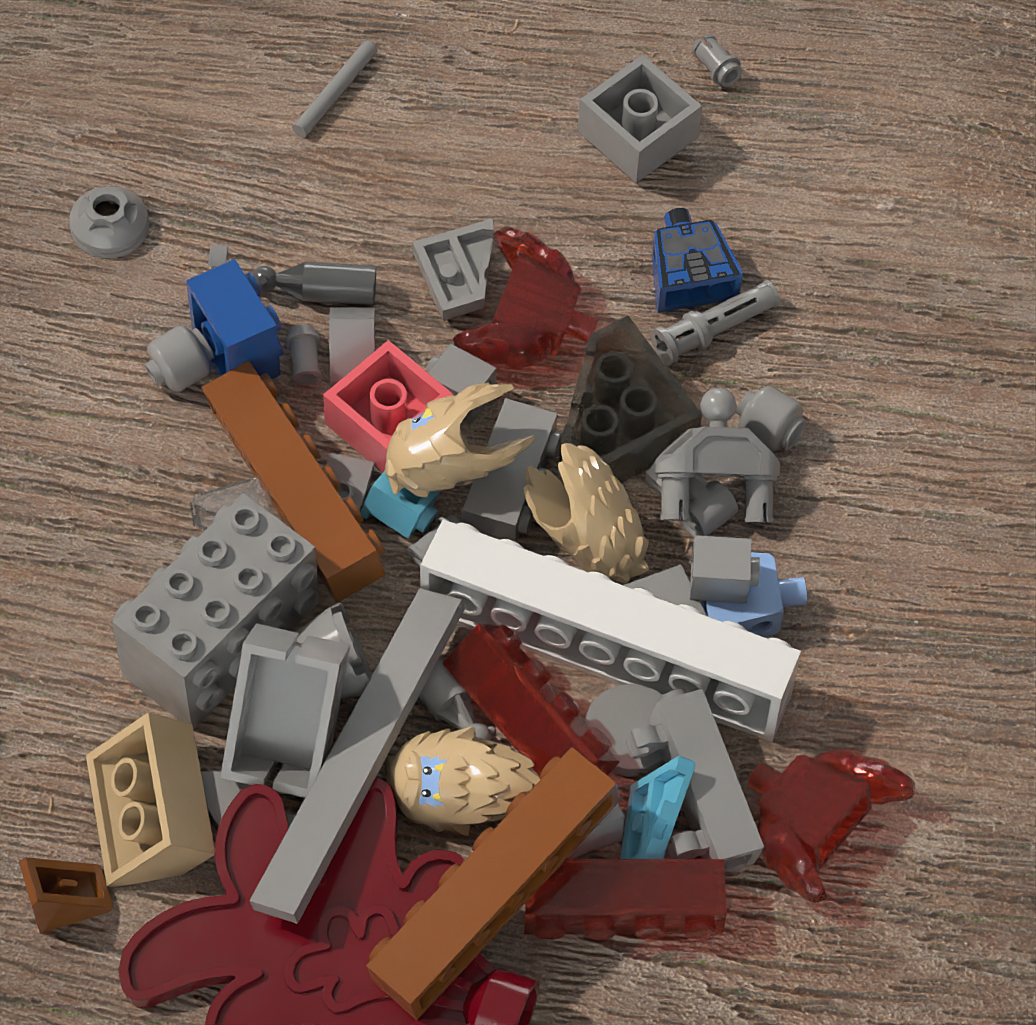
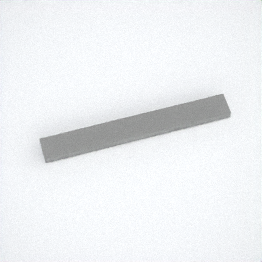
M419 588L250 899L253 910L298 924L465 610L462 599Z

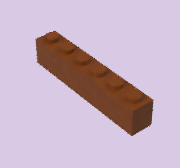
M247 361L202 386L201 388L212 413L284 523L315 546L317 574L336 603L385 576L386 574L379 558L385 554L381 542L372 529L364 533L359 523L363 522L362 515L351 497L342 500L337 491L341 490L342 487L329 465L323 468L319 466L316 460L321 456L310 436L305 434L300 437L295 430L300 425L287 403L279 406L274 399L279 396V393L266 372L258 375L250 361Z
M573 747L562 758L556 756L551 759L543 768L540 774V781L529 793L521 792L513 799L507 808V816L495 829L490 827L483 831L476 839L472 847L473 852L461 865L457 863L452 865L439 880L437 891L426 902L421 900L408 911L404 918L405 925L392 938L386 937L374 947L369 956L370 962L366 965L372 982L413 1018L418 1020L620 802L617 783Z

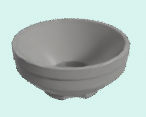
M103 186L87 191L74 203L69 219L71 237L75 244L83 252L99 258H117L133 252L146 239L150 224L148 212L142 199L134 192L118 186ZM103 201H113L120 206L119 210L110 216H102L94 211L95 207Z

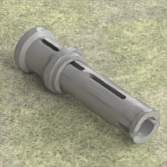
M765 280L760 285L702 313L689 311L683 315L681 321L667 328L660 326L651 331V341L654 350L664 364L672 365L678 361L679 356L695 348L699 350L707 348L712 342V337L779 305V293L772 282ZM744 305H748L747 307H745V308H743V309H741V310H739V311H737V312H735V313H733V314H731V315H729V316H724V315H726V314H728V313H730V312H732V311H734V310H736V309H738V308H740V307H742V306H744Z

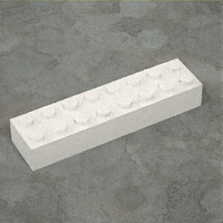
M443 519L420 564L421 589L462 599L465 610L457 625L618 685L638 684L655 689L662 695L676 689H685L687 693L703 689L716 722L773 742L792 696L801 654L800 650L792 648L784 640L778 638L767 639L748 632L738 623L732 621L721 622L707 617L692 606L669 603L657 598L648 590L642 588L631 589L612 582L609 577L602 573H588L569 566L564 560L556 556H542L524 549L515 541L509 539L498 540L487 536L466 523L455 524Z

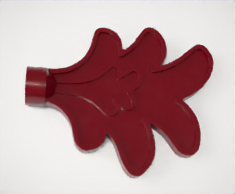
M377 778L374 779L298 924L255 911L250 903L254 891L289 829L285 806L278 793L267 785L253 784L242 789L227 807L217 831L215 861L218 875L226 894L184 902L148 921L132 936L123 949L118 968L121 988L131 1004L140 1008L152 1007L197 989L227 984L213 1000L206 1016L205 1025H530L539 993L538 980L500 967L497 968L480 953L418 1020L413 1018L372 982L366 965L370 962L369 956L374 947L386 937L392 938L405 925L404 918L408 911L421 900L426 902L437 891L439 880L452 865L456 863L461 865L465 861L460 854L453 851H430L411 861L402 874L397 858L398 816L392 789L387 782Z

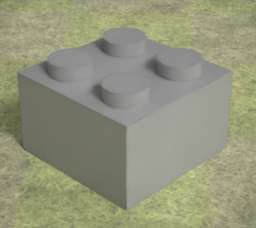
M642 54L580 99L578 132L637 183L699 137L702 105Z

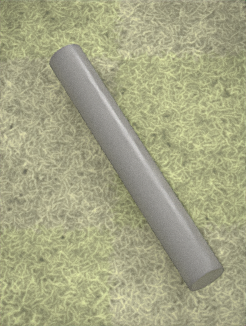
M365 40L292 126L296 135L305 138L377 53L378 50L375 44Z

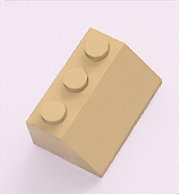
M148 712L86 755L108 887L116 888L184 875L215 855L192 723Z

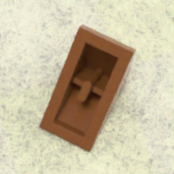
M24 857L19 861L40 934L108 913L114 908L101 865L30 857Z

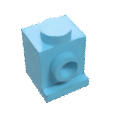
M384 471L372 485L360 513L365 519H368L370 515L374 516L406 538H409L416 529L424 534L438 514V510L433 505L440 491H429L428 497H420L403 487L397 495L393 494L389 478L385 476Z

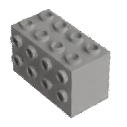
M244 493L232 505H224L216 513L212 524L200 536L195 535L191 537L182 547L180 555L167 568L162 567L158 569L150 578L147 588L134 600L130 599L124 602L115 613L112 625L122 676L175 718L192 723L194 729L236 687L243 642L255 624L291 631L319 603L315 546Z

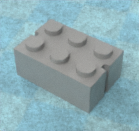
M255 624L242 646L220 778L248 785H265L276 762L284 764L274 780L273 789L306 798L332 750L351 645L309 635L304 643L297 642L298 633Z

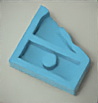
M677 756L630 786L618 874L636 880L660 866L695 769L694 761Z

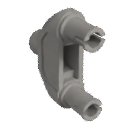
M720 387L712 388L704 394L700 403L701 413L709 421V427L688 429L667 447L655 461V474H657V478L662 479L660 520H690V479H693L694 475L741 477V481L746 482L744 522L774 523L773 482H777L778 477H780V462L773 452L749 428L727 427L728 420L736 412V399L729 390Z

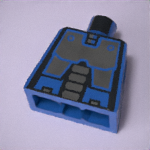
M675 208L668 211L664 216L666 227L658 228L654 231L652 247L657 312L661 313L724 302L739 295L743 275L742 270L717 223L712 220L692 223L690 213L686 208Z

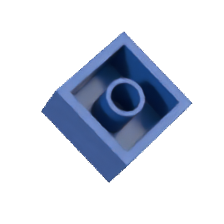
M234 259L186 280L192 330L197 328L209 344L215 357L211 360V363L219 376L247 361H250L258 375L266 372L271 379L280 376L279 357L284 352L277 332L282 329L281 323L274 308L271 305L265 307L260 300L261 293L254 276L250 272L244 274Z

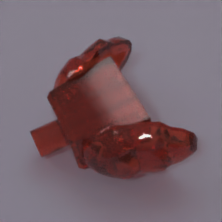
M504 226L495 231L493 239L512 269L492 324L457 334L453 338L454 345L490 365H506L509 368L520 369L537 364L548 356H555L565 334L590 343L598 318L574 310L581 286L575 282L573 270L563 254L555 248L548 247L540 238L529 232H523L509 226Z
M850 749L829 750L816 755L814 758L807 755L796 756L783 773L762 762L752 772L748 783L750 788L763 795L759 801L760 820L757 829L765 847L761 852V856L766 867L777 873L786 889L798 893L803 899L813 904L827 899L824 886L818 875L819 870L872 809V804L884 805L889 802L911 799L915 794V782L903 771L891 766L885 760L864 756L860 752Z

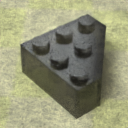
M628 315L589 335L581 372H579L569 416L561 438L559 462L563 461L561 444L569 443L576 447L580 445L592 449L610 466L614 476L620 483L651 468L658 456L688 429L701 427L702 421L701 411Z

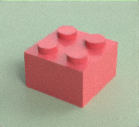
M388 340L323 394L325 424L365 459L373 461L374 466L383 473L386 467L387 448L398 424L408 418L412 419L422 414L426 410V403L438 398L451 396L453 393Z

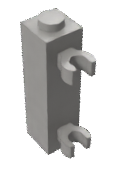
M676 689L665 693L659 698L649 717L651 725L632 729V738L627 739L626 744L632 759L641 758L661 750L665 763H668L677 756L695 762V769L682 803V808L691 831L682 832L671 837L672 844L667 845L666 850L672 865L681 864L701 856L707 874L710 877L754 864L765 847L703 689L688 693L685 689Z

